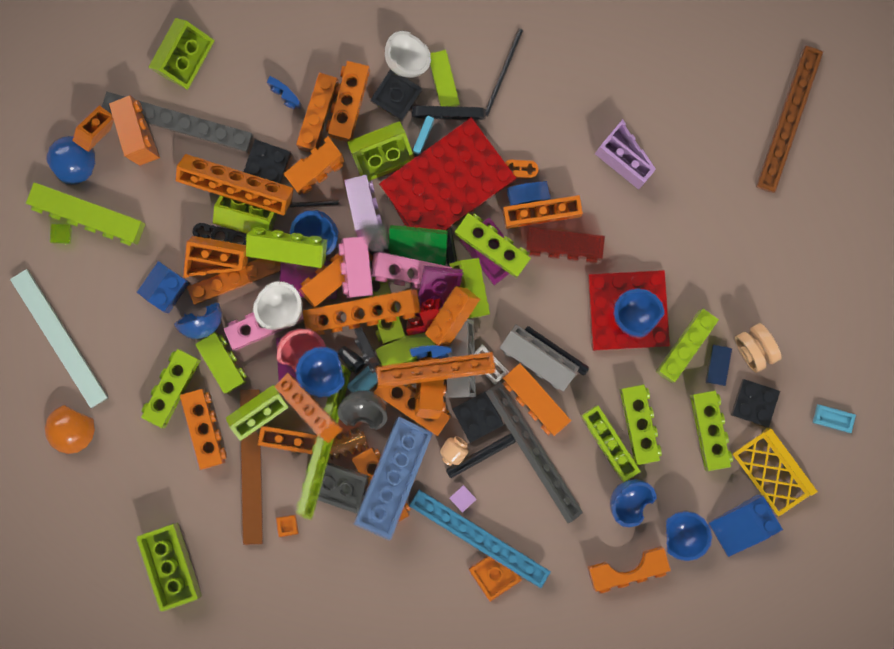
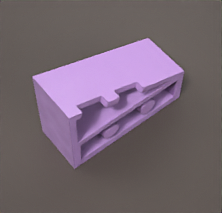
M622 119L600 145L595 155L639 190L656 169L644 150L640 149L635 141L636 138L633 134H630L625 126L626 123Z
M367 175L344 180L357 237H363L361 223L382 224L380 214L376 215L375 209H379L376 197L372 198L371 194L375 192L372 181L368 182Z

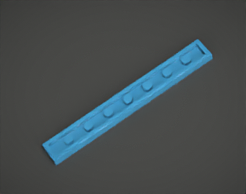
M421 490L417 491L409 504L411 508L539 588H542L551 573L545 567Z

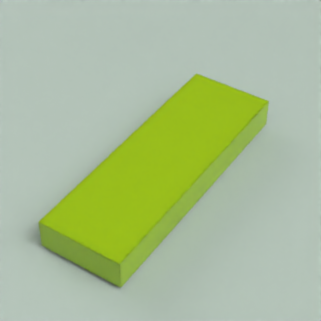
M442 50L430 53V66L440 106H459L460 103L447 51Z

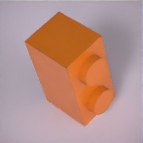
M99 105L76 127L72 141L89 152L111 130L114 121L112 114Z

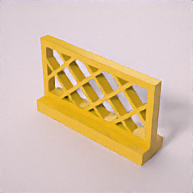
M769 426V428L763 430L764 432L732 454L779 517L818 491ZM764 438L768 443L767 450H755L756 443ZM743 451H751V462L742 461L738 455ZM755 452L766 454L764 465L753 463ZM769 455L779 458L778 467L767 465ZM753 466L764 467L762 478L754 477L751 474ZM766 468L777 470L776 480L765 479ZM780 470L788 471L791 474L789 483L779 481ZM764 481L775 483L773 494L763 490ZM778 484L789 485L787 496L776 494ZM792 486L800 487L804 494L798 498L790 497ZM776 497L787 499L786 506L780 510L774 505Z

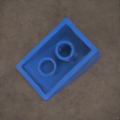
M759 494L708 523L728 557L756 545L783 530L764 496Z

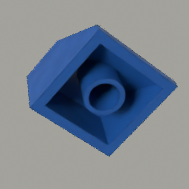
M158 261L137 293L161 311L169 314L190 282Z

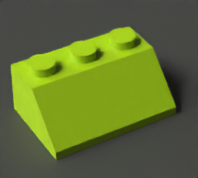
M175 18L148 68L188 90L215 40L188 21Z
M400 121L347 142L360 176L367 175L368 181L396 171L414 159L408 138Z
M220 196L214 205L213 224L247 234L255 227H262L267 231H272L277 213Z

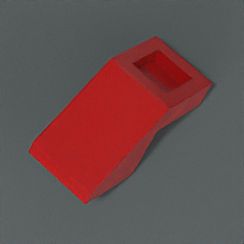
M428 299L421 303V317L415 316L408 319L406 327L408 336L424 333L428 330L439 313L440 299Z

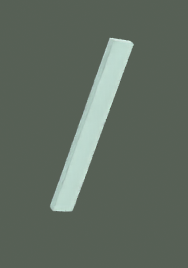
M26 269L11 278L12 284L90 408L109 398L29 270Z

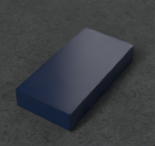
M712 345L706 383L726 386L732 348Z

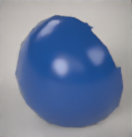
M65 136L56 140L49 147L46 155V161L51 170L67 185H75L86 181L92 175L95 166L93 148L89 152L72 141L74 136Z
M309 210L299 214L292 222L290 234L300 233L305 237L319 236L327 240L326 256L331 254L338 242L339 233L336 224L327 214L319 210Z
M633 289L628 290L618 298L615 303L614 316L616 324L624 333L632 337L642 338L659 323L665 311L662 302L655 294L648 290Z
M213 303L206 306V314L201 317H196L193 313L184 314L185 316L176 321L174 326L181 334L188 338L200 339L208 337L217 330L221 323L222 311L220 304Z
M326 347L314 348L307 351L299 359L296 367V377L300 386L308 393L318 397H328L337 393L344 385L343 371L336 351Z
M636 479L625 481L615 488L610 497L609 505L612 516L621 526H638L645 518L643 516L644 507L649 503L653 504L657 499L654 488L644 481Z
M683 511L675 513L666 520L668 554L679 560L690 561L700 558L708 551L711 546L712 533L710 526L703 517L694 512Z

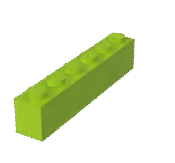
M35 182L25 203L32 206L30 209L40 214L43 211L48 212L49 217L60 220L61 217L67 219L66 223L76 227L78 224L84 225L85 230L92 233L98 230L103 232L102 236L112 240L114 237L120 238V243L131 246L132 243L138 245L145 227V223L140 220Z

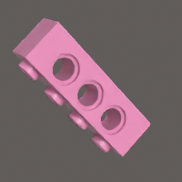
M377 252L373 254L370 274L372 277H376L375 281L387 282V280H392L395 285L405 286V283L412 284V288L419 289L424 265L444 268L452 267ZM390 265H393L396 269L394 275L389 272ZM409 268L414 272L413 278H409L407 275Z
M254 312L246 315L245 320L229 322L227 324L228 327L224 328L232 350L235 351L284 330L261 328L260 324L256 321ZM303 313L296 324L304 321ZM249 325L251 332L249 335L244 336L242 328Z

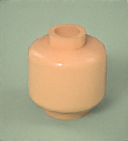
M458 436L448 438L440 449L443 462L450 466L452 464H461L469 452L467 442Z

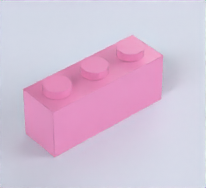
M364 237L343 238L341 244H338L339 255L343 257V263H340L341 274L345 276V282L342 283L343 294H346L347 298L373 295L368 246Z

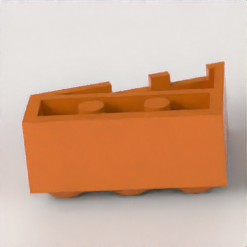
M192 236L186 244L183 278L242 270L248 262L246 245Z

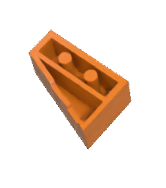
M130 95L109 103L124 156L139 166L159 159L160 156L142 113L141 103Z
M329 136L324 139L326 143L318 149L316 147L310 151L312 154L305 159H300L284 173L299 195L301 193H308L316 182H323L328 178L327 174L332 171L336 172L343 167L344 158Z

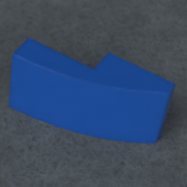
M269 76L267 84L270 90L278 95L282 93L281 98L285 102L284 105L291 109L295 107L301 109L302 105L296 95L282 82Z
M547 181L526 183L507 188L510 206L551 199Z
M422 346L409 349L411 356H416L417 359L428 356L427 352L431 351L433 358L437 357L438 359L448 358V353L452 352L451 348L444 346Z

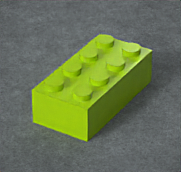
M178 522L136 537L160 612L197 600L202 596Z

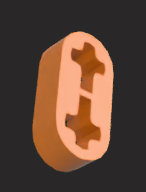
M507 160L505 162L508 167L509 164H513V168H519V170L513 171V174L518 179H533L538 174V165L534 161ZM528 165H531L535 171L529 175L528 171H521V169H526Z

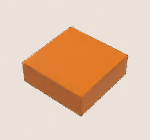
M296 514L276 518L279 537L299 534Z

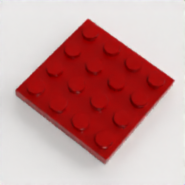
M665 270L588 274L593 351L670 346ZM643 289L650 291L659 298L665 311L659 323L642 338L632 337L624 333L616 324L614 316L615 303L628 290Z

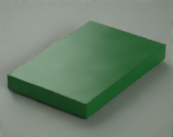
M390 225L389 254L445 266L448 230Z

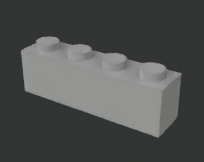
M467 319L451 345L444 346L451 348L452 352L448 353L449 357L475 354L474 320ZM475 375L447 379V398L476 397Z
M516 324L500 347L504 354L515 358L523 367L531 369L538 377L546 379L554 388L560 389L563 392L579 369L577 365Z

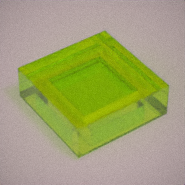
M51 224L50 243L71 244L72 225Z

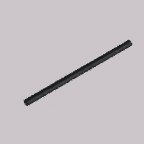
M522 29L518 30L487 105L486 117L490 113L523 33Z
M339 200L291 203L289 208L339 205Z

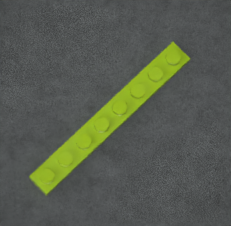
M341 365L344 385L337 393L327 397L326 406L324 407V410L337 424L339 421L338 408L345 398L351 372L344 365ZM318 435L312 449L311 461L307 467L306 480L302 485V495L297 504V514L312 520L333 443V439L328 443Z

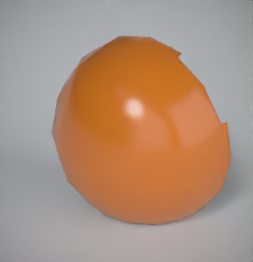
M66 405L55 409L49 415L44 428L46 439L51 447L66 454L78 453L85 449L92 441L95 431L93 418L79 413Z

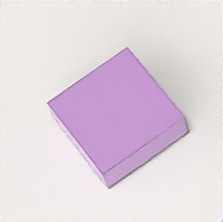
M464 485L450 497V500L461 512H464L477 500Z

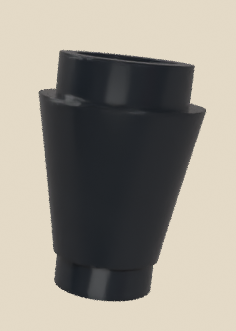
M343 346L338 351L339 357L350 372L353 371L356 374L364 367L366 363L363 361L364 358L346 346Z

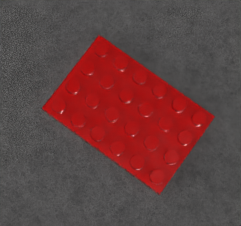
M471 117L380 182L379 185L410 227L447 230L468 213L515 181L516 177Z

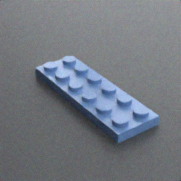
M401 417L396 418L354 525L384 539L391 540L433 434L432 432Z

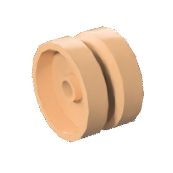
M761 323L751 327L750 333L742 332L735 336V343L741 356L755 373L765 369L766 362L774 364L781 360V353L777 343L767 328Z

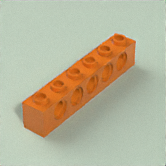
M185 154L176 167V182L283 216L292 203L294 190L292 187Z
M417 289L303 310L302 312L305 329H310L318 335H324L325 330L330 329L331 333L343 331L342 327L349 326L350 330L360 328L362 323L372 326L379 324L378 320L385 319V323L397 321L396 317L403 316L404 319L414 318L415 313H420ZM397 301L401 304V309L399 312L395 309V303ZM378 305H380L383 309L381 315L377 313ZM361 308L364 310L363 318H360L359 316V310ZM343 312L346 314L345 322H343L341 319V314ZM325 315L328 317L327 325H325L323 322V318Z

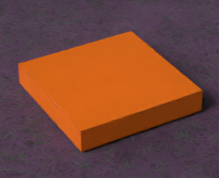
M486 556L468 568L490 602L522 581L519 574L490 556Z

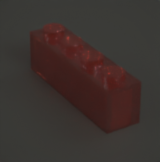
M529 227L525 250L529 252V256L540 257L541 254L548 255V258L559 259L562 256L567 257L569 261H578L580 258L586 259L588 263H597L603 259L605 236Z

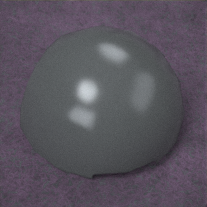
M366 390L355 391L342 400L337 412L339 419L347 426L355 427L358 422L364 421L370 425L371 429L377 430L383 427L387 421V409L382 399Z

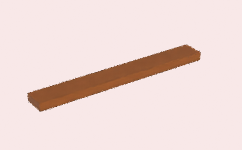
M807 45L803 48L756 185L757 188L771 193L776 192L824 51Z
M260 389L240 390V407L259 395ZM261 427L241 440L243 545L263 544L261 446L258 445Z

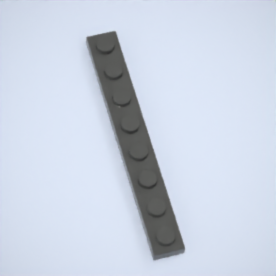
M106 91L102 108L111 113L109 103L122 99L125 96ZM139 101L147 124L248 152L253 135L250 132Z
M361 223V233L370 252L373 254L377 252L389 253V242L383 224Z
M502 382L487 390L486 394L567 523L574 521L583 513L507 390L502 385Z

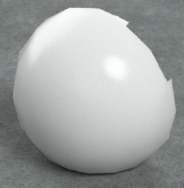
M395 32L388 38L385 46V58L388 67L399 76L412 78L423 74L429 68L431 62L428 47L417 37L411 35V32Z
M273 282L266 285L259 293L254 302L253 312L256 321L263 328L271 330L285 329L298 322L302 314L303 303L298 291L292 285L285 282Z

